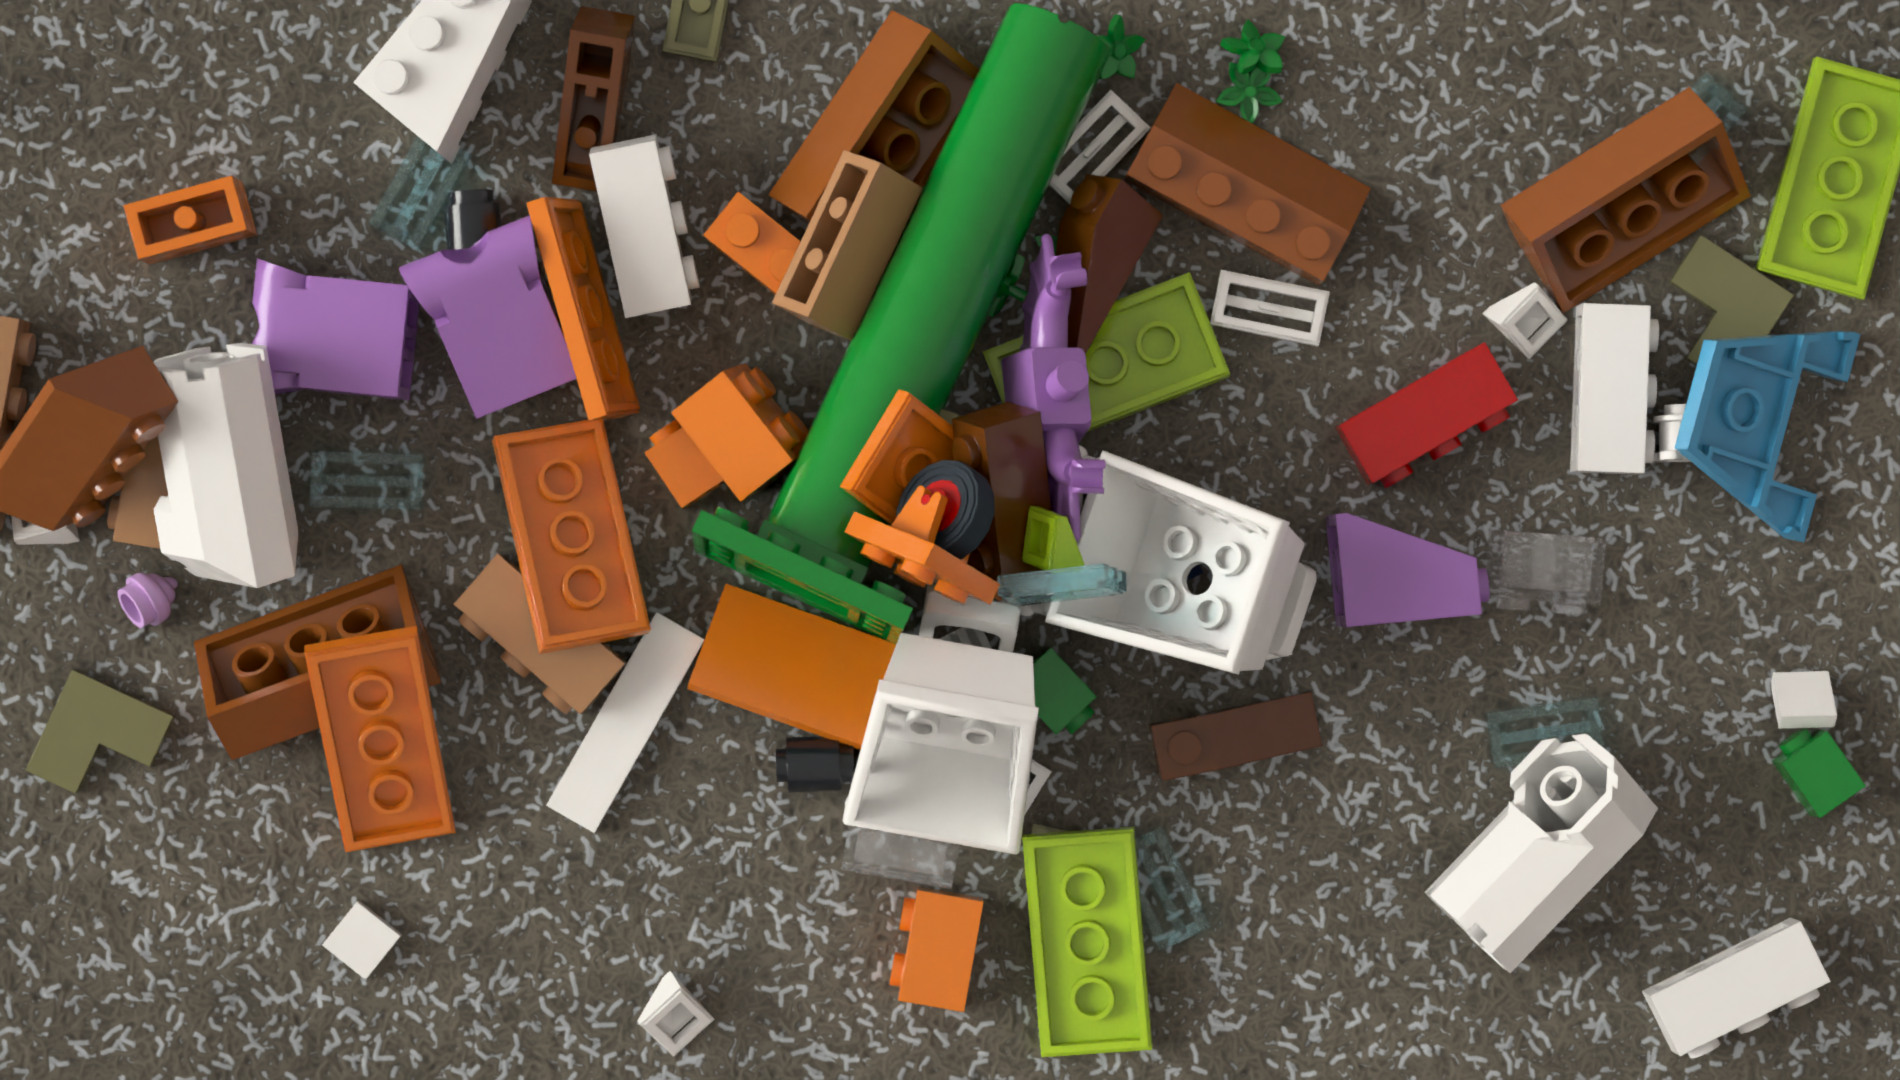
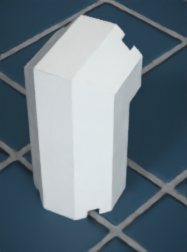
M237 343L226 345L227 352L211 353L210 347H203L158 358L154 361V364L179 401L164 421L166 428L158 435L168 496H161L153 509L161 553L171 560L178 561L187 568L184 569L195 576L254 588L294 577L298 526L267 346Z
M1586 733L1572 735L1576 740L1572 742L1561 743L1557 738L1542 740L1511 772L1510 787L1515 792L1513 801H1509V805L1425 891V894L1450 919H1453L1480 948L1509 973L1526 958L1643 836L1658 809L1617 759Z

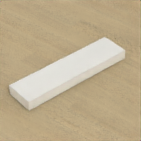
M656 612L650 623V632L641 638L546 804L549 808L593 833L598 829L705 640Z

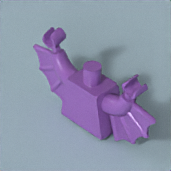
M1044 234L1041 237L1040 252L1036 260L1031 262L1029 266L1031 272L1029 291L1025 302L1022 304V309L1024 310L1023 344L1020 346V352L1001 360L1005 402L1041 412L1051 509L1053 512L1068 518L1075 540L1078 542L1081 538L1079 493L1104 494L1103 469L1106 467L1105 460L1082 459L1078 443L1090 428L1092 419L1088 387L1089 374L1083 348H1068L1070 288L1086 286L1087 272L1085 268L1081 267V252L1055 256L1052 237L1049 234Z

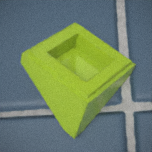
M1030 506L1022 555L1023 562L1050 573L1083 574L1085 564L1068 518L1039 506Z

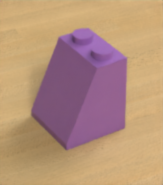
M1348 513L1325 516L1336 626L1353 627L1482 614L1481 602H1489L1490 592L1486 568H1477L1476 557Z

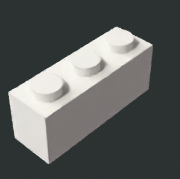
M657 134L592 147L589 157L625 318L691 305L692 297L690 290L700 288L694 256L683 257L678 235L688 234V228L682 201L671 202L667 181L676 179L670 146L659 148Z
M1583 303L1576 306L1570 472L1637 475L1645 473V463L1653 462L1655 434L1654 430H1646L1647 408H1654L1656 404L1657 378L1655 374H1648L1649 352H1656L1658 348L1659 322L1658 319H1650L1651 306Z
M1790 917L1643 990L1642 993L1671 1051L1679 1056L1688 1053L1692 1059L1720 1046L1718 1037L1736 1028L1740 1034L1763 1026L1770 1021L1768 1013L1785 1004H1788L1790 1009H1794L1815 1000L1820 996L1817 988L1831 981L1801 921Z

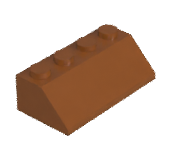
M892 10L768 196L809 224L843 150L881 162L924 188L979 69L931 29Z
M1178 83L1175 84L1124 178V181L1317 286L1325 280L1371 190L1365 184Z
M1688 87L1500 206L1514 238L1560 311L1565 313L1751 197L1723 122Z
M143 345L48 379L0 451L1 512L51 531L73 523L77 528H81L93 523L105 513V503L110 496L118 492L125 485L126 482L123 478L130 468L144 459L146 455L144 449L153 438L164 431L166 428L164 421L179 402Z
M402 564L194 641L207 718L231 760L320 728L304 654V645L417 626L428 686L431 687L442 683L433 646Z

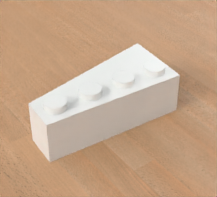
M421 0L353 83L443 158L453 164L461 147L459 142L469 122L474 121L483 102L481 97L494 71L499 70L507 54L505 50L517 24L521 25L532 0Z

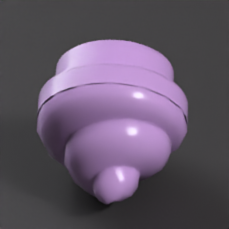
M136 573L126 579V586L118 590V599L127 617L137 627L143 628L148 624L157 626L170 616L171 604L176 597L174 589L178 586V582L172 577H162L155 573Z

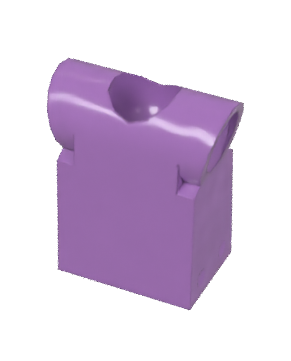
M530 215L488 231L470 248L440 250L399 267L400 274L412 294L435 320L438 332L476 419L576 379L555 303L537 263Z
M257 258L252 304L257 314L259 329L252 344L267 346L275 394L309 390L410 401L420 303L407 285L305 276Z

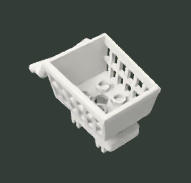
M1079 445L1082 459H1100L1106 462V467L1103 469L1104 494H1087L1080 515L1081 538L1076 543L1085 564L1084 573H1061L1053 597L1045 596L1058 574L1026 584L1017 598L1022 601L1020 614L1022 616H1031L1034 613H1039L1046 616V623L1238 675L1240 671L1262 670L1268 653L1279 657L1289 656L1294 649L1317 580L1315 570L1299 563L1305 543L1289 527L1290 522L1102 450L1100 457L1089 456L1087 450ZM1079 493L1080 511L1083 505L1084 493ZM1207 564L1212 571V584L1203 594L1194 595L1187 586L1188 574L1196 565Z
M928 584L919 635L900 634L884 679H879L849 795L845 801L842 821L844 824L1017 855L1020 852L1039 710L1038 707H1035L1033 656L1013 653L1022 601L1008 597L1007 604L992 601L991 605L975 598L968 597L965 604L962 605L934 591L933 589L936 584ZM945 625L972 628L1000 637L998 650L934 639V629L937 626Z

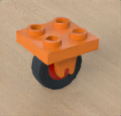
M942 460L927 465L913 476L902 492L896 510V519L891 526L854 512L844 531L864 544L860 552L863 556L887 568H892L895 562L898 565L894 574L921 588H925L926 584L932 585L933 582H936L934 591L962 605L965 604L968 596L991 605L1000 586L998 582L967 564L970 553L980 545L990 529L995 513L994 493L988 480L963 462Z

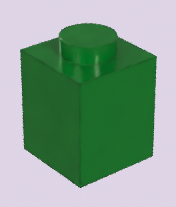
M1049 647L1033 662L1035 707L1039 708L1038 716L1055 735L1063 728L1070 734H1073L1095 713L1089 704L1097 696L1060 656Z
M1807 728L1796 731L1778 745L1783 753L1772 760V763L1810 816L1822 818L1866 787L1828 731L1816 729L1810 733Z

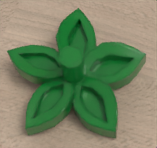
M1115 14L1108 27L1107 36L1096 35L1110 50L1108 60L1099 79L1109 78L1115 73L1124 77L1135 78L1136 64L1130 54L1138 50L1146 39L1133 34L1124 36L1125 27L1121 15Z
M1248 19L1241 31L1242 39L1227 37L1221 40L1220 46L1233 54L1241 55L1237 64L1241 75L1253 71L1256 66L1265 73H1281L1283 65L1278 52L1281 49L1285 36L1277 33H1267L1260 37L1259 31Z
M1229 62V77L1235 86L1223 90L1216 102L1226 106H1235L1240 103L1241 116L1250 123H1253L1258 116V103L1265 106H1273L1283 102L1274 89L1264 86L1269 81L1271 73H1265L1259 70L1257 66L1250 75L1249 73L1241 75L1237 64Z
M1016 254L988 315L993 317L998 314L1009 296L1021 302L1026 297V291L1013 285L1019 279L1023 270L1025 258L1021 255Z

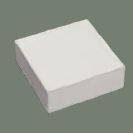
M1829 671L1773 672L1771 689L1779 729L1835 726L1837 712Z
M357 901L322 946L366 980L400 939L402 934L361 901Z

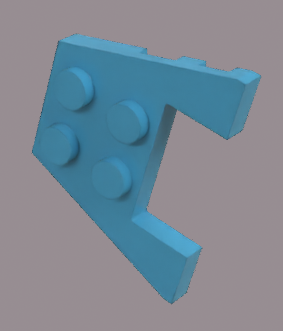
M1825 331L1704 340L1674 448L1782 537L1804 543L1817 494L1773 480L1802 370L1832 380L1848 382L1861 334L1851 331Z

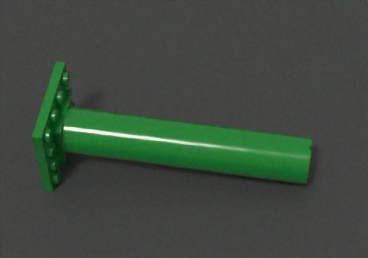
M1013 3L1007 10L767 520L764 519L758 534L755 535L748 532V520L726 509L717 507L714 515L701 510L692 529L696 553L894 644H897L913 608L903 604L906 598L905 593L885 583L875 580L872 588L863 585L873 561L860 554L864 544L844 532L854 512L886 525L890 524L843 490L840 485L898 389L911 393L938 415L941 409L945 408L1110 53L1109 47L1099 37L1070 20L1062 23L1058 19L1059 15L1028 4Z

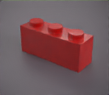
M1484 342L1334 428L1367 485L1380 480L1384 488H1387L1412 474L1414 471L1409 463L1428 452L1434 461L1461 446L1462 443L1457 435L1474 425H1477L1480 432L1483 433L1508 419L1510 415L1506 407L1518 401Z

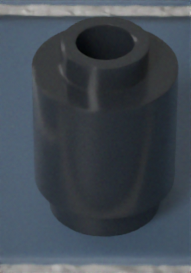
M471 189L448 193L449 206L444 207L447 250L470 248L488 231L501 227L500 204L494 203L493 190Z
M821 736L786 737V748L776 749L777 782H788L789 793L841 791L842 785H851L855 772L853 746L841 744L837 740Z

